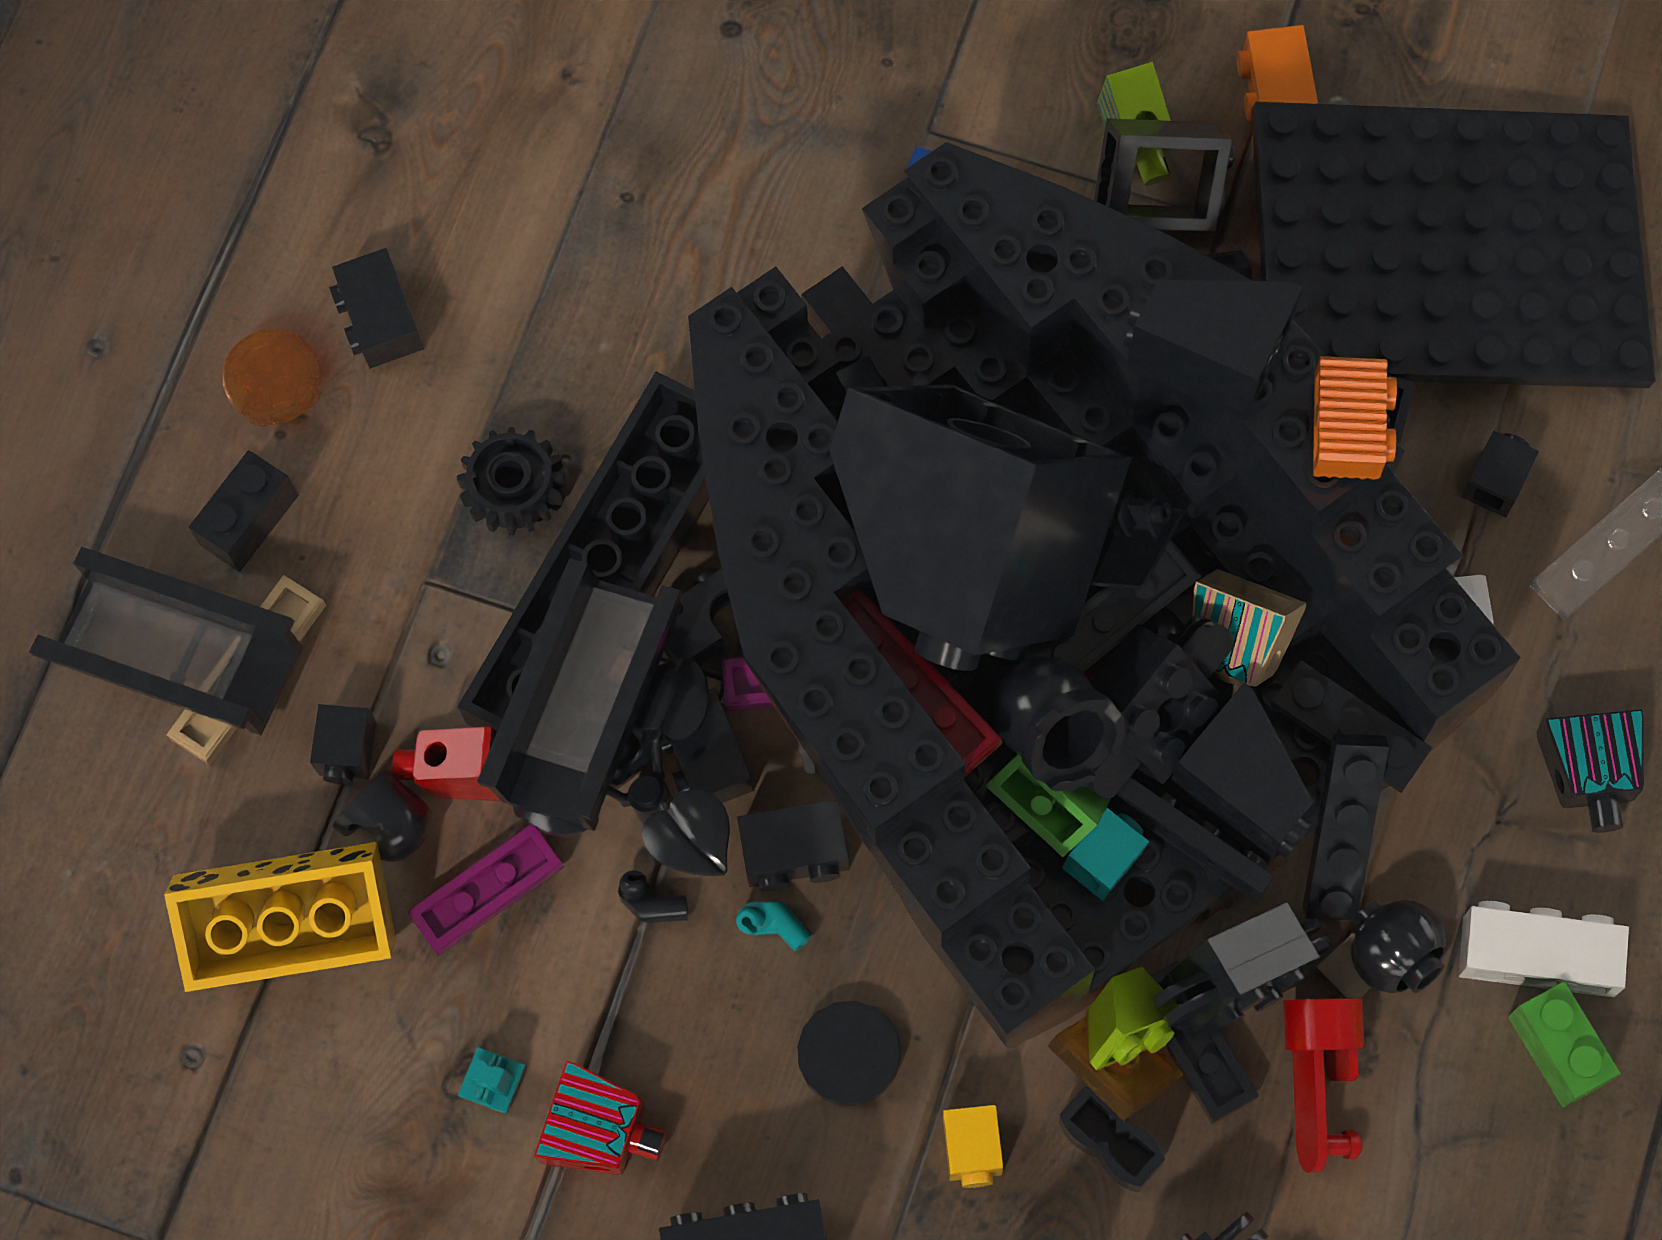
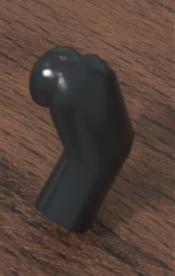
M628 871L621 876L618 888L620 900L638 920L645 923L688 921L687 895L659 896L646 882V876L640 871Z

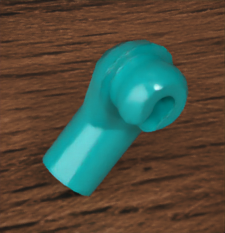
M780 901L750 902L744 905L736 915L737 927L744 934H778L794 952L802 949L813 938V934L786 904Z

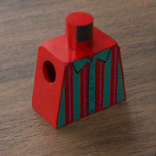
M566 1060L534 1157L539 1163L548 1166L622 1175L630 1153L658 1161L665 1144L667 1131L640 1123L645 1110V1103L641 1097L574 1062Z

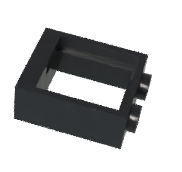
M1107 118L1094 201L1154 229L1216 231L1218 215L1224 212L1226 206V191L1224 188L1226 171L1232 167L1234 162L1235 149L1232 138L1217 123ZM1138 147L1205 150L1195 207L1128 204Z

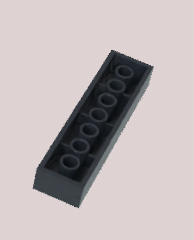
M657 371L654 373L457 706L466 724L474 728L492 727L498 732L569 558L588 563L600 581L648 595L654 594L709 499L698 434L695 390ZM596 604L556 703L567 702L572 708L586 711L639 620L640 615L603 604ZM553 711L538 748L561 754L581 719L571 716L562 718L557 712Z

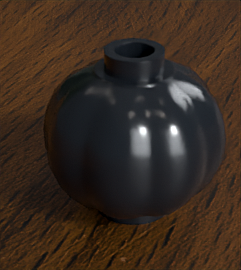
M1407 900L1394 901L1381 906L1377 901H1373L1365 906L1355 917L1354 923L1358 926L1351 946L1352 961L1359 976L1370 987L1388 993L1403 992L1410 988L1414 993H1418L1429 986L1443 971L1445 965L1440 959L1446 949L1445 929L1441 919L1427 906Z

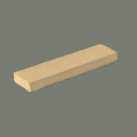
M283 575L260 607L291 617L295 621L291 632L300 642L324 610L326 604L323 599ZM237 637L199 691L215 695L241 638ZM185 709L166 736L203 762L211 765L237 727Z

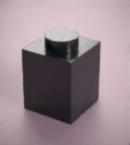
M1493 430L1461 498L1507 518L1539 451L1531 448L1526 440L1515 434H1500Z
M318 704L310 763L318 775L323 776L324 781L339 785L353 784L354 778L369 779L377 723L369 708Z

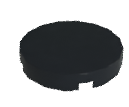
M857 1001L835 1002L817 1011L803 1027L797 1045L798 1065L807 1086L823 1100L840 1106H855L856 1104L870 1102L880 1097L895 1080L900 1064L899 1037L890 1020L875 1007Z

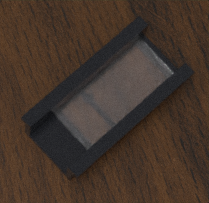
M81 546L73 564L85 576L88 582L59 640L56 641L38 634L29 652L38 658L243 730L246 728L250 732L262 736L303 648L302 644L291 632L295 621L291 617Z
M569 558L477 783L489 788L504 803L595 831L599 822V812L678 615H682L684 610L680 602L683 595L681 590L661 585L659 593L655 597L600 581L588 563Z

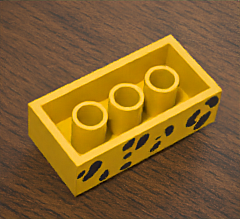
M377 842L173 875L164 894L185 992L390 959L392 957L396 935Z

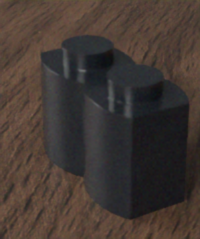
M1084 1087L1060 1114V1126L1070 1142L1081 1151L1099 1157L1106 1173L1117 1184L1130 1191L1139 1192L1165 1161L1164 1153L1156 1140L1140 1127L1125 1123L1117 1106L1107 1096L1095 1089Z

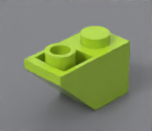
M1142 966L1112 977L1086 1011L1089 1061L1096 1070L1116 1062L1121 1066L1125 1065L1139 1053L1146 1050L1150 1053H1155L1164 1047L1174 1035V1031L1167 1026L1163 1017L1178 1007V1005L1173 1003L1158 1010L1152 999L1163 989Z

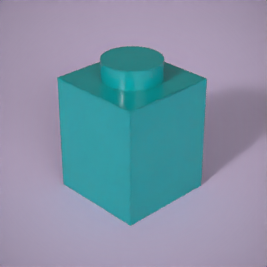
M1107 808L1098 826L1083 838L1068 855L1062 869L1104 901L1140 857L1149 841L1142 836L1144 833L1143 829L1135 820L1123 813L1116 815Z

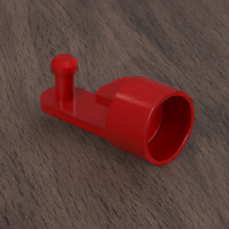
M1362 998L1283 1000L1285 1050H1292L1297 1156L1305 1172L1317 1173L1324 1169L1327 1156H1343L1344 1159H1357L1363 1150L1362 1138L1355 1130H1344L1341 1134L1327 1135L1324 1050H1326L1327 1076L1331 1081H1355L1359 1076L1358 1049H1365Z

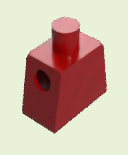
M492 727L422 730L417 734L416 749L395 750L392 759L393 775L398 780H414L420 787L436 798L501 801L489 788L477 783L497 731Z

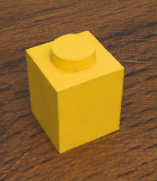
M996 1105L943 1110L950 1181L961 1180L963 1188L992 1185L993 1176H1001L1003 1173Z

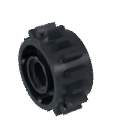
M509 427L507 433L497 434L492 430L489 432V438L482 443L475 440L472 443L474 452L471 457L462 456L461 458L462 466L467 472L457 475L459 487L465 489L460 494V498L464 507L472 506L470 510L472 519L478 522L485 518L489 531L495 532L498 527L507 528L509 535H514L516 529L524 527L529 532L534 531V523L540 519L549 521L551 519L549 512L551 506H561L563 502L561 494L556 489L566 487L564 474L558 472L563 468V464L559 455L551 456L553 452L551 442L545 440L539 444L534 431L529 430L525 435L516 433L514 427ZM519 474L523 476V480L516 487L505 488L500 486L501 481L508 475Z

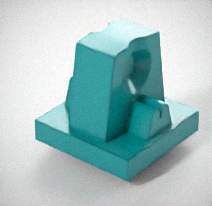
M477 1047L458 1096L507 1115L526 1065Z

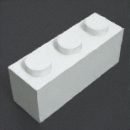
M1481 901L1478 903V907L1471 906L1463 916L1458 977L1551 989L1565 981L1571 992L1614 998L1625 988L1629 926L1615 925L1613 918L1604 915H1584L1582 920L1562 918V912L1556 909L1532 908L1530 913L1510 911V905L1503 902Z

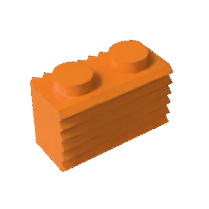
M1320 356L1315 370L1314 476H1326L1328 478L1348 477L1350 479L1369 478L1376 480L1380 478L1386 462H1394L1396 429L1387 428L1386 410L1395 409L1397 381L1396 377H1387V359Z

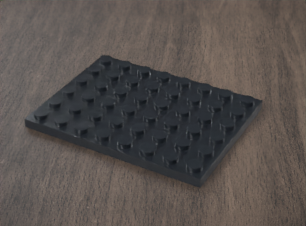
M1255 102L1251 114L1262 281L1295 282L1303 286L1294 320L1325 357L1387 359V375L1412 382L1650 388L1656 381L1628 115Z

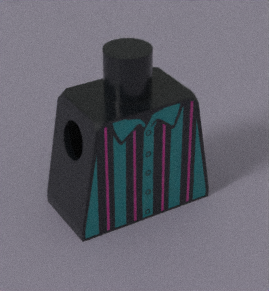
M1643 709L1546 718L1536 734L1561 806L1563 808L1588 806L1592 832L1604 833L1623 828L1619 803L1634 801L1643 791L1644 786Z

